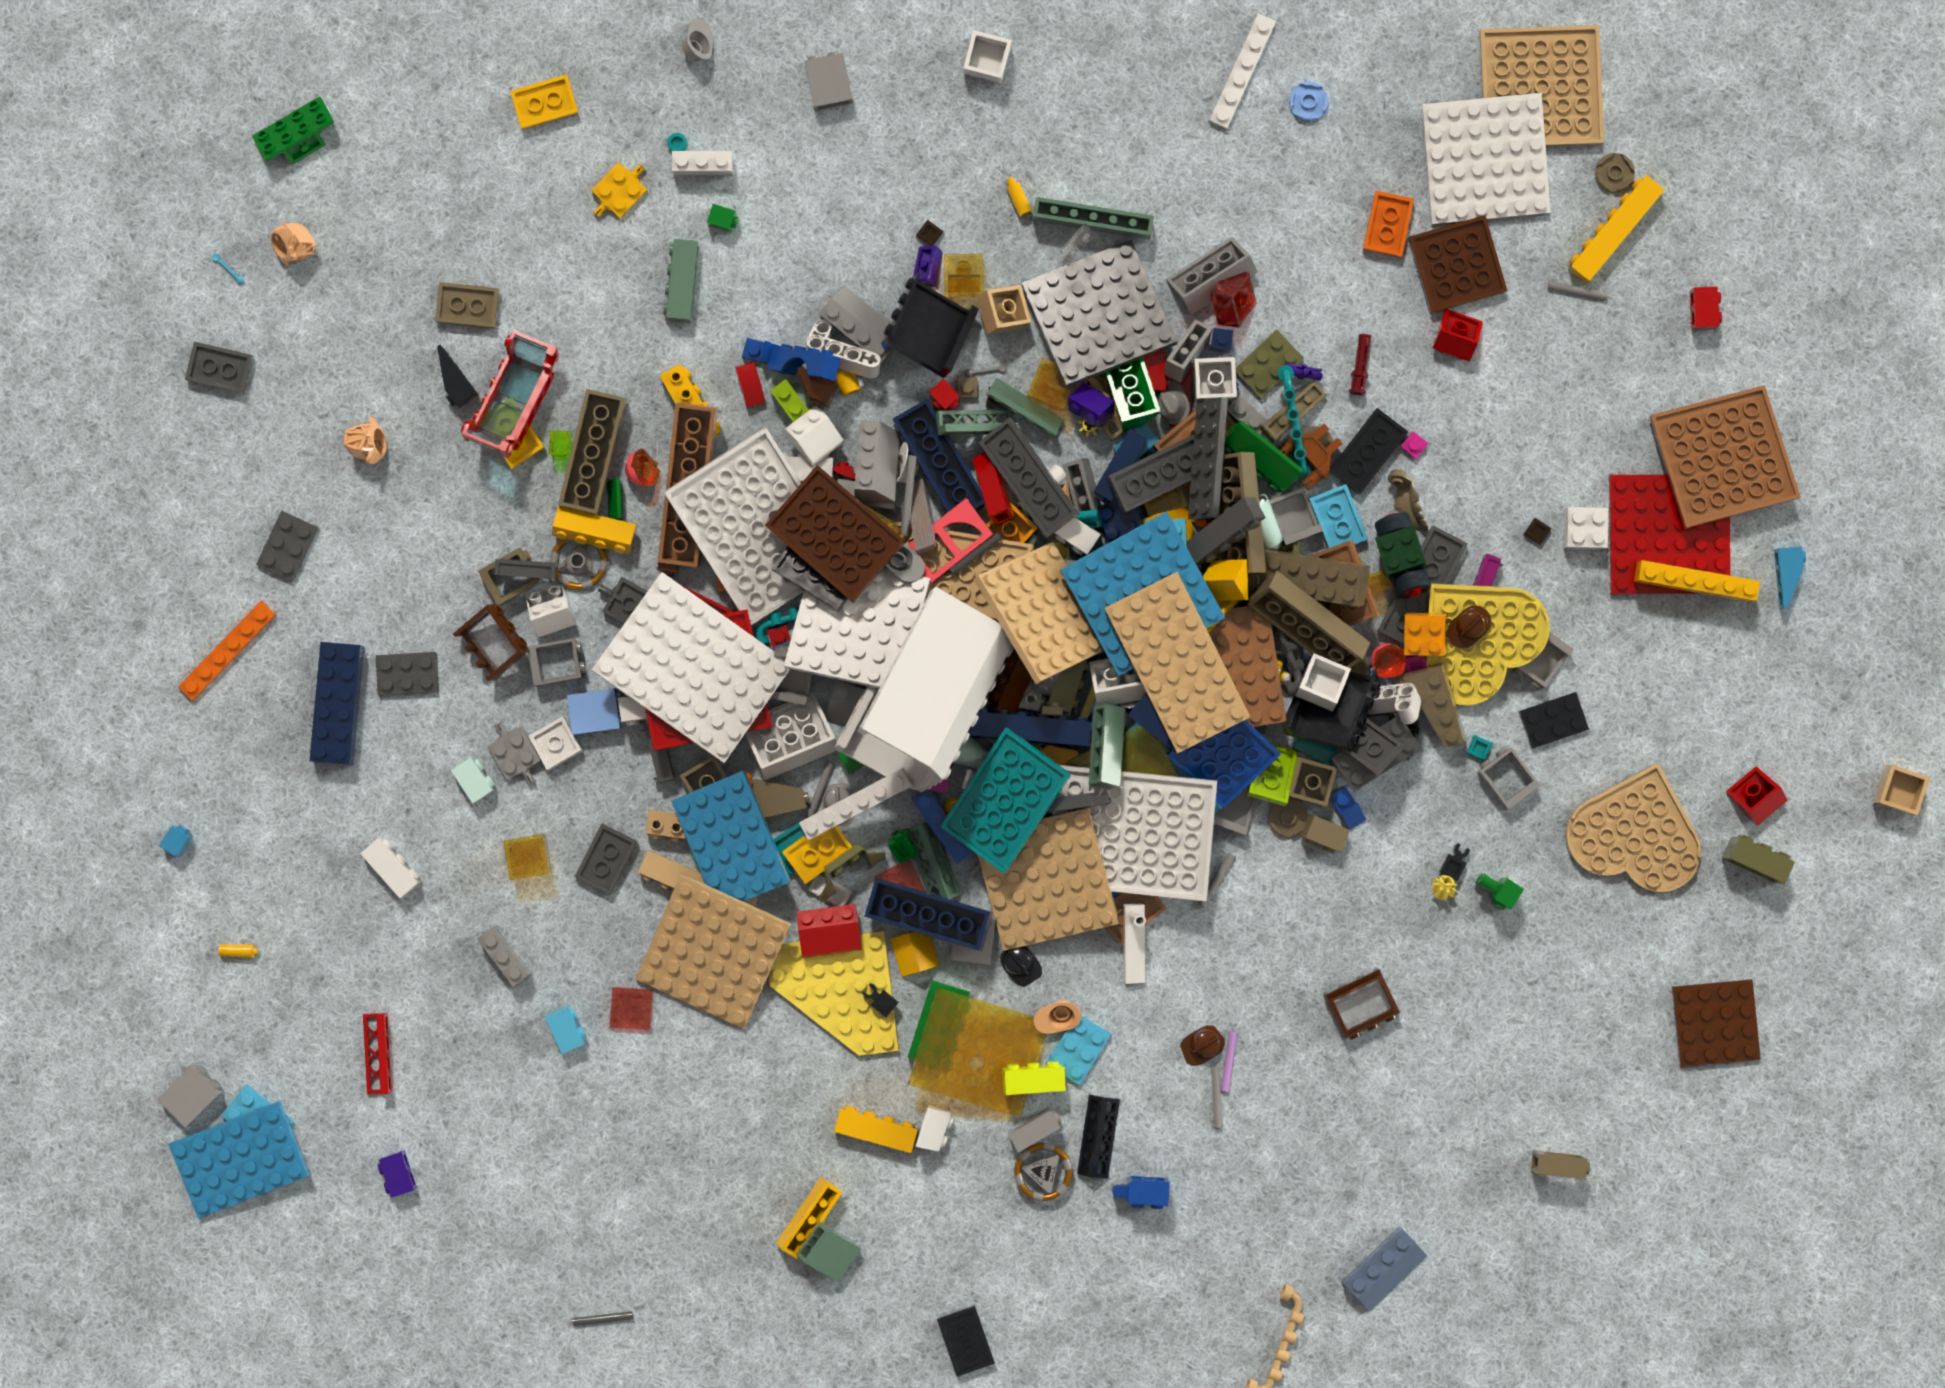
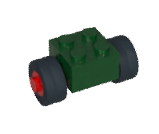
M1406 512L1392 513L1376 521L1375 529L1378 537L1375 540L1386 575L1389 580L1394 579L1393 586L1397 597H1415L1430 589L1431 582L1426 570H1423L1428 568L1417 531L1412 526L1409 514Z

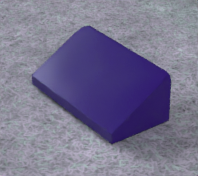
M937 245L919 246L913 274L914 278L917 273H920L918 281L930 287H936L943 255L942 250Z

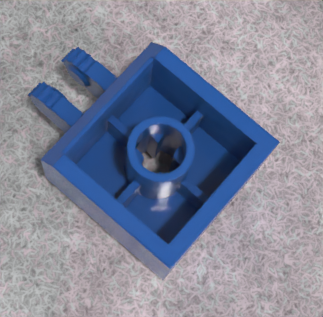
M1131 1176L1127 1179V1184L1114 1185L1111 1190L1113 1196L1126 1198L1127 1203L1133 1208H1143V1205H1150L1152 1209H1163L1169 1203L1170 1181L1168 1178Z

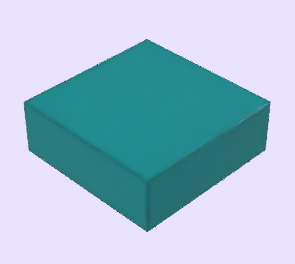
M1097 509L1079 512L1078 520L1090 528L1101 527V519Z
M1474 735L1466 754L1485 761L1493 743Z

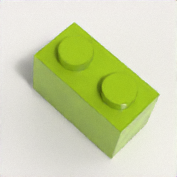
M786 379L770 390L792 422H795L809 411Z

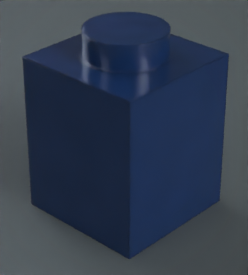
M1213 328L1210 351L1230 353L1233 330Z

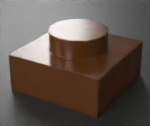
M658 562L657 570L673 577L674 573L679 574L680 566Z

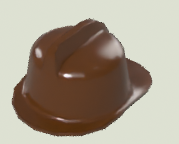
M1477 605L1464 609L1448 626L1447 636L1451 644L1458 648H1468L1474 645L1489 630L1491 625L1490 614L1486 609Z
M1206 1025L1186 1036L1182 1040L1180 1048L1186 1063L1198 1066L1217 1056L1225 1046V1039L1215 1026Z

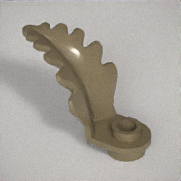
M1392 470L1387 480L1393 486L1398 487L1394 508L1400 509L1399 513H1408L1412 526L1417 528L1418 531H1428L1427 522L1422 520L1424 516L1419 513L1422 509L1417 504L1419 494L1414 488V480L1407 477L1406 472L1403 470Z

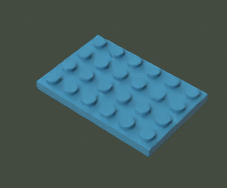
M745 770L671 801L706 885L736 899L746 901L791 882Z
M281 1101L168 1144L198 1218L310 1175Z

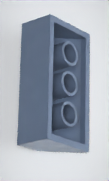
M1399 1226L1342 1280V1283L1370 1311L1427 1255Z

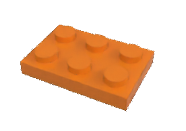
M1375 191L1362 250L1401 258L1414 199Z

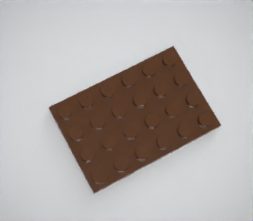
M818 465L765 524L771 532L853 603L906 543L903 538Z

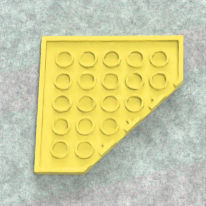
M884 931L860 934L862 950L802 958L800 942L782 944L768 975L769 984L774 990L859 1056L899 1051L894 1009L885 1018L871 1006L874 1000L872 998H865L862 994L863 992L869 995L873 993V989L869 986L872 983L877 987L878 993H881L884 989L892 996Z

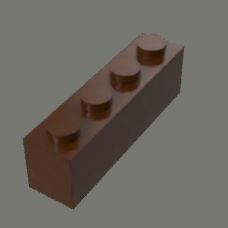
M1014 648L1009 657L1006 656L1004 660L1005 667L1001 674L997 675L996 685L989 694L988 700L996 710L1016 712L1032 678Z

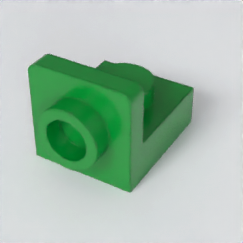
M908 828L894 831L887 845L899 863L913 859L918 854L908 839L910 832Z

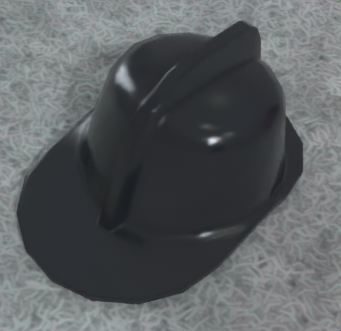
M1026 946L1005 950L1001 953L1000 961L1004 970L1019 986L1026 987L1041 977L1042 966Z

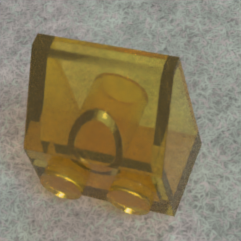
M944 254V296L955 298L966 296L978 297L984 292L983 254Z

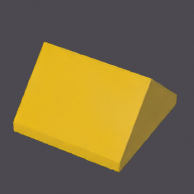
M1247 559L1215 560L1211 562L1203 578L1215 600H1248Z
M913 931L890 938L902 977L940 965L931 936Z

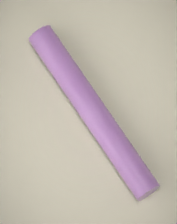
M1233 1031L1229 1032L1221 1091L1229 1092L1238 1033Z

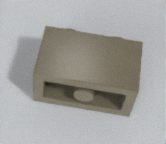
M1308 814L1300 837L1306 839L1305 843L1315 847L1317 844L1322 845V850L1334 854V851L1342 852L1350 830Z

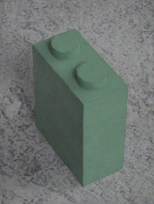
M819 1221L796 1255L805 1264L839 1282L858 1256L861 1248L853 1240Z

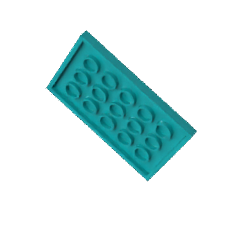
M1005 728L940 827L1005 874L1072 774L1009 728Z

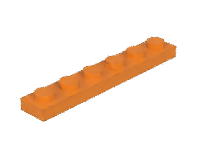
M260 601L190 673L178 688L194 701L277 614L263 601Z

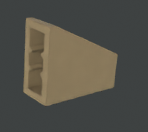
M752 779L753 791L764 818L807 809V804H810L808 792H804L802 788Z

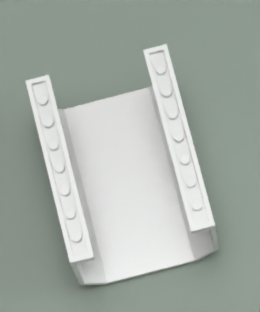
M933 588L926 598L881 687H865L834 749L884 777L904 768L913 785L910 789L920 792L931 789L932 786L941 783L943 779L946 780L952 770L949 768L952 761L956 762L961 753L959 751L961 744L964 745L970 734L967 732L970 726L973 727L978 720L977 712L979 709H983L988 700L985 698L988 691L991 692L997 681L994 680L996 675L1001 674L1005 667L1003 662L1006 656L1009 657L1014 649L1000 623L941 589Z

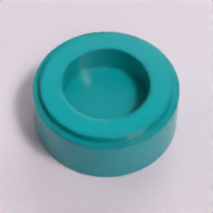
M673 133L669 136L667 145L671 152L685 151L687 140L683 134Z

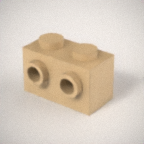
M649 809L645 833L650 834V838L662 839V836H669V841L681 842L682 838L687 839L676 813Z

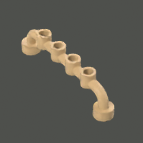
M1284 1284L1280 1293V1299L1287 1302L1290 1299L1294 1301V1308L1289 1315L1287 1327L1282 1333L1279 1348L1275 1352L1273 1364L1267 1374V1380L1264 1385L1258 1386V1381L1249 1378L1245 1388H1272L1274 1382H1280L1283 1371L1279 1370L1282 1362L1285 1364L1288 1362L1290 1352L1286 1351L1288 1344L1293 1345L1295 1343L1297 1333L1293 1332L1296 1324L1300 1326L1304 1319V1314L1300 1313L1302 1310V1299L1298 1293L1293 1291V1286Z

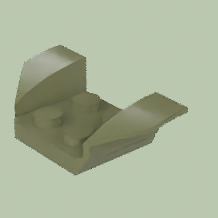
M856 844L827 864L823 872L826 886L819 896L820 903H823L836 893L830 879L831 877L835 879L840 876L846 866H854L860 861L861 856L864 857L872 868L886 858V853L884 851L867 852L865 848Z

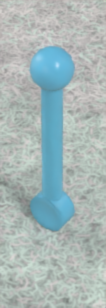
M218 254L212 255V260L222 265L236 279L238 284L244 283V278L239 277L220 259Z

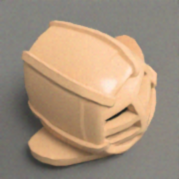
M285 223L275 228L271 233L272 247L286 266H290L288 262H299L314 254L315 241L308 229L301 224Z
M371 416L368 417L371 422L370 424L362 423L345 430L344 446L353 457L365 460L367 464L377 463L387 450L385 434L379 423Z

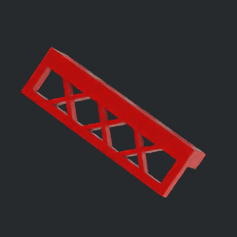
M388 1013L363 1014L367 1094L392 1093ZM376 1017L377 1029L375 1031L368 1026V1018ZM373 1036L378 1038V1049L376 1051L369 1046V1041ZM374 1056L379 1058V1069L377 1071L370 1066V1061ZM377 1076L380 1078V1089L372 1090L371 1081Z

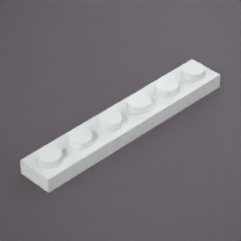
M1258 13L1209 122L1224 129L1228 128L1276 21Z
M902 768L804 819L799 824L807 839L810 840L913 785L905 769Z

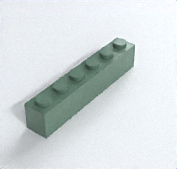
M1036 197L1032 221L1150 240L1154 216Z

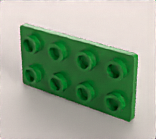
M318 97L260 130L252 137L266 162L284 153L293 165L326 145L318 132L333 124L334 120L323 99Z

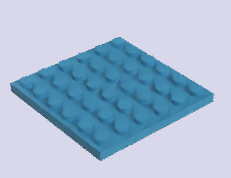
M1167 511L1060 570L1118 677L1133 669L1134 666L1105 607L1178 572L1206 628L1225 618Z

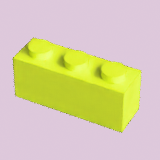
M1049 1061L1047 1065H1039V1063L1035 1062L1027 1063V1066L1019 1067V1064H1008L1007 1068H1002L1003 1093L1005 1095L1066 1091L1065 1067L1059 1064L1058 1061Z

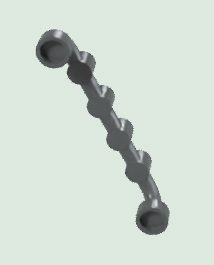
M1255 588L1248 589L1247 603ZM1274 626V633L1281 642V651L1288 660V669L1290 673H1293L1295 679L1294 683L1289 680L1282 682L1280 685L1282 695L1288 698L1294 696L1302 681L1301 671L1304 670V663L1301 659L1296 660L1293 652L1297 651L1296 642L1294 640L1289 641L1287 635Z

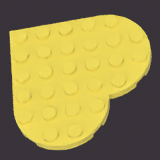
M1431 583L1429 613H1447V629L1451 621L1469 606H1481L1488 611L1491 617L1489 630L1474 645L1468 648H1458L1451 644L1447 636L1446 655L1427 656L1426 658L1427 667L1444 662L1456 704L1475 705L1488 700L1502 686L1507 668L1526 665L1543 651L1550 633L1549 617L1543 604L1531 593L1512 587Z

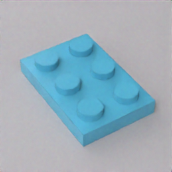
M1347 484L1309 498L1318 524L1322 527V534L1328 548L1349 540H1353L1354 545L1368 540Z
M1081 1015L1079 1025L1065 1031L1047 1062L1058 1061L1059 1064L1065 1067V1077L1080 1085L1111 1034Z
M246 1084L221 1117L228 1121L272 1103ZM287 1116L288 1121H289L290 1126H291L294 1121H293L290 1117Z

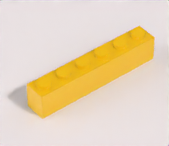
M1648 175L1643 179L1639 177L1631 187L1634 190L1630 194L1627 192L1619 200L1621 203L1618 209L1613 208L1606 216L1609 218L1606 224L1601 223L1594 231L1596 236L1592 240L1588 238L1582 245L1584 249L1580 255L1576 253L1569 261L1572 265L1568 270L1587 284L1664 192L1665 189Z
M1643 560L1637 562L1634 582L1751 603L1757 601L1760 581Z

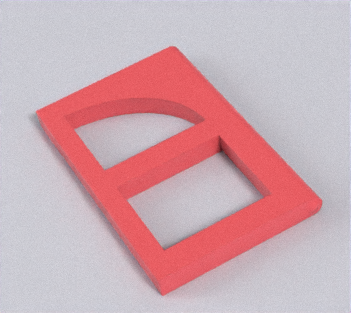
M967 498L933 524L935 536L937 534L940 536L955 557L934 574L924 562L925 569L923 575L930 578V584L932 585L949 572L951 567L994 535ZM965 523L972 525L981 531L983 535L961 552L945 530L946 527L952 524ZM912 540L907 545L916 552L914 540Z

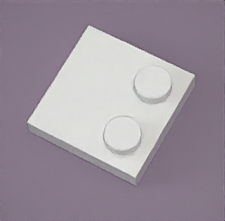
M563 716L528 736L547 771L583 752Z

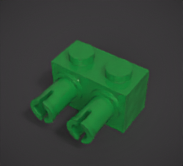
M1481 873L1475 881L1476 885L1489 892L1490 896L1488 898L1492 900L1491 904L1500 910L1512 909L1524 890L1508 878H1501L1497 882L1485 873Z

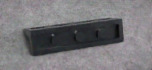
M1089 1094L1077 1174L1091 1178L1108 1179L1120 1099ZM1112 1102L1111 1111L1108 1113L1106 1111L1107 1104ZM1108 1123V1131L1105 1133L1103 1131L1104 1125ZM1105 1143V1151L1102 1153L1100 1151L1101 1145ZM1102 1163V1173H1097L1098 1165Z

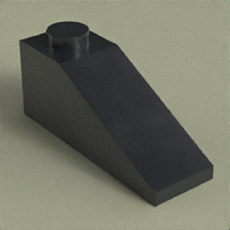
M438 345L437 350L444 388L448 393L446 398L452 406L457 405L461 408L477 396L478 392L443 346Z

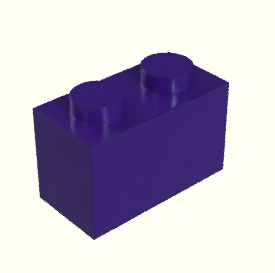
M1082 383L1068 396V410L1098 428H1101L1115 414L1114 400L1085 383Z
M405 1150L379 1159L377 1164L380 1175H384L386 1181L384 1188L391 1198L417 1189Z

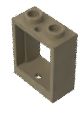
M520 547L500 558L513 559L519 556L521 560H532L528 551H523ZM495 562L478 571L494 601L500 607L541 584L540 578H532V581L503 597L490 574L495 569Z
M1533 1150L1531 1171L1541 1175L1586 1179V1174L1589 1175L1590 1163L1587 1162V1158L1581 1155Z

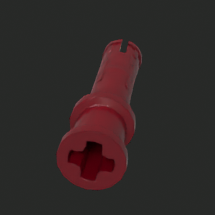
M1359 334L1355 368L1351 373V389L1348 390V393L1353 395H1366L1365 383L1369 376L1366 370L1371 335Z

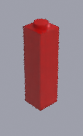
M986 452L972 458L989 517L996 525L1014 518L1011 502L1001 473Z

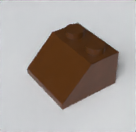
M799 367L797 371L813 406L823 410L825 407L830 408L838 387L837 382L809 376L806 369Z

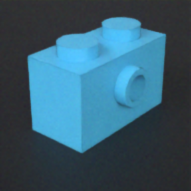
M567 1004L546 1014L545 1019L561 1054L584 1045L586 1034L583 1027H579L576 1022L578 1017L574 1008L570 1009Z

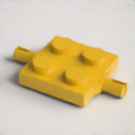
M618 162L591 190L601 203L593 213L600 217L606 210H609L621 218L647 191L637 178L646 169L639 163L631 172Z

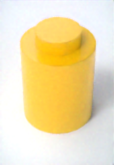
M838 369L836 382L843 397L861 390L854 373Z

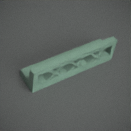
M998 378L994 380L986 394L989 398L1052 437L1057 435L1058 429L1064 421L1058 415Z
M937 411L938 435H988L1001 424L996 421L999 415H1006V419L1012 418V411ZM963 415H966L972 422L961 423L959 420ZM981 415H985L990 422L980 423L978 419ZM942 416H949L954 422L952 424H943Z
M925 822L908 828L910 831L908 839L918 852L915 860L926 891L935 895L934 889L937 888L941 897L948 899L961 895L945 848L930 825ZM918 830L920 836L919 841L915 839L913 831ZM921 850L925 851L926 860L922 858ZM928 868L932 870V879L928 876Z

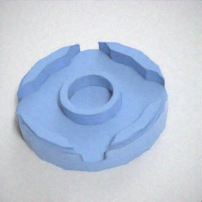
M1312 81L1302 82L1291 91L1289 97V107L1292 114L1303 121H1314L1320 118L1328 106L1327 93L1320 84Z

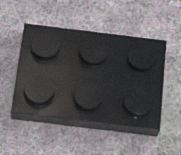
M1577 692L1519 711L1532 749L1589 730Z
M975 1305L937 1318L957 1377L995 1364Z

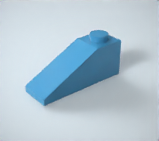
M1802 546L1774 550L1779 609L1788 608L1806 562V553L1802 551Z

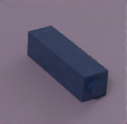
M1129 429L1093 491L1096 494V499L1103 503L1112 501L1115 494L1106 476L1133 464L1147 438Z

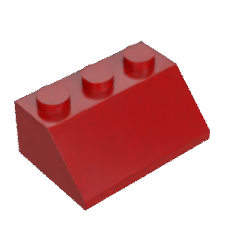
M856 904L796 912L802 958L862 950Z

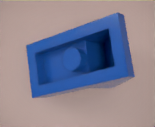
M747 338L742 358L769 364L772 347L781 346L768 341L762 342Z
M1346 786L1330 795V801L1349 830L1366 820L1359 804L1355 802Z

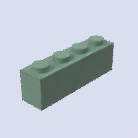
M674 239V243L670 244L669 256H672V263H668L667 267L670 283H666L665 287L668 303H664L663 315H666L667 320L692 322L699 251L698 241Z
M1107 703L1094 707L1088 785L1107 790L1120 787L1125 708Z

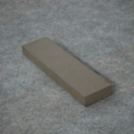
M1315 381L1294 398L1296 409L1299 411L1298 421L1327 396ZM1287 404L1259 428L1272 443L1291 428L1290 419L1287 417Z

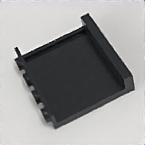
M917 273L914 278L910 277L905 284L907 290L901 294L897 302L900 305L893 311L890 317L893 319L892 323H889L883 334L886 336L883 343L940 377L945 378L953 370L979 308L974 305L968 310L918 281L921 274Z
M1349 672L1333 711L1294 695L1286 714V721L1282 723L1285 734L1353 751L1354 746L1359 743L1360 731L1366 725L1368 711L1373 708L1374 696L1381 687V681L1377 673L1373 672L1371 677Z

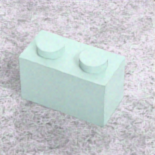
M474 757L468 758L451 770L472 804H476L495 791L493 788L495 786L494 781L489 775L485 776L482 771L484 769L483 764L479 759L475 760Z

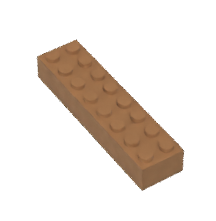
M683 402L675 403L666 490L712 461L718 407ZM665 495L658 562L698 567L700 566L702 552Z

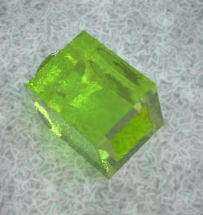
M550 430L549 455L553 456L554 460L565 461L566 457H570L572 433L570 431Z

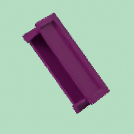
M1485 554L1473 586H1492L1498 567L1503 566L1500 563L1502 559Z

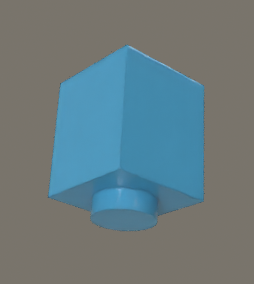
M180 824L178 827L171 826L159 847L175 857H180L193 836L189 834V829Z

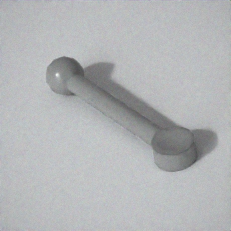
M1001 364L999 367L986 368L979 370L967 369L965 371L966 376L970 377L973 374L994 371L1005 372L1006 366L1004 364Z

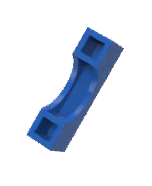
M781 344V347H772L767 369L795 376L798 368L806 364L807 375L822 380L835 381L840 357L834 356L833 351L822 349L821 352L810 347L806 350V348L801 346H795L793 349V346Z
M929 790L919 792L911 798L956 864L973 853L970 848L940 827L947 815Z

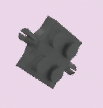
M623 577L620 578L618 584L613 589L601 584L600 587L606 591L599 588L598 592L608 596L607 604L602 612L625 624L648 591Z

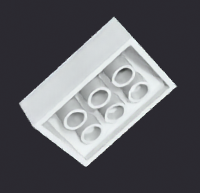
M814 692L809 694V700L806 705L787 702L770 709L769 714L772 727L745 733L764 780L837 751L834 749L837 743Z

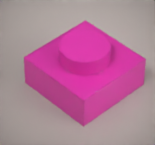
M1412 431L1400 448L1416 459L1428 443Z
M1406 655L1404 658L1407 672L1427 667L1425 656Z

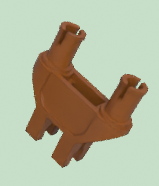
M1325 423L1313 434H1303L1301 438L1303 448L1306 451L1305 459L1312 465L1314 470L1301 481L1303 486L1311 481L1306 486L1308 491L1320 480H1326L1329 477L1331 454L1343 444L1337 438L1325 448L1318 441L1329 430ZM1291 434L1287 436V441L1278 449L1284 452L1283 454L1287 457L1295 450Z

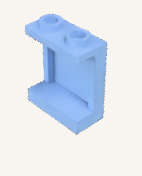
M616 689L567 695L572 735L622 729L621 724L624 723L621 722L618 698H621V693H617Z

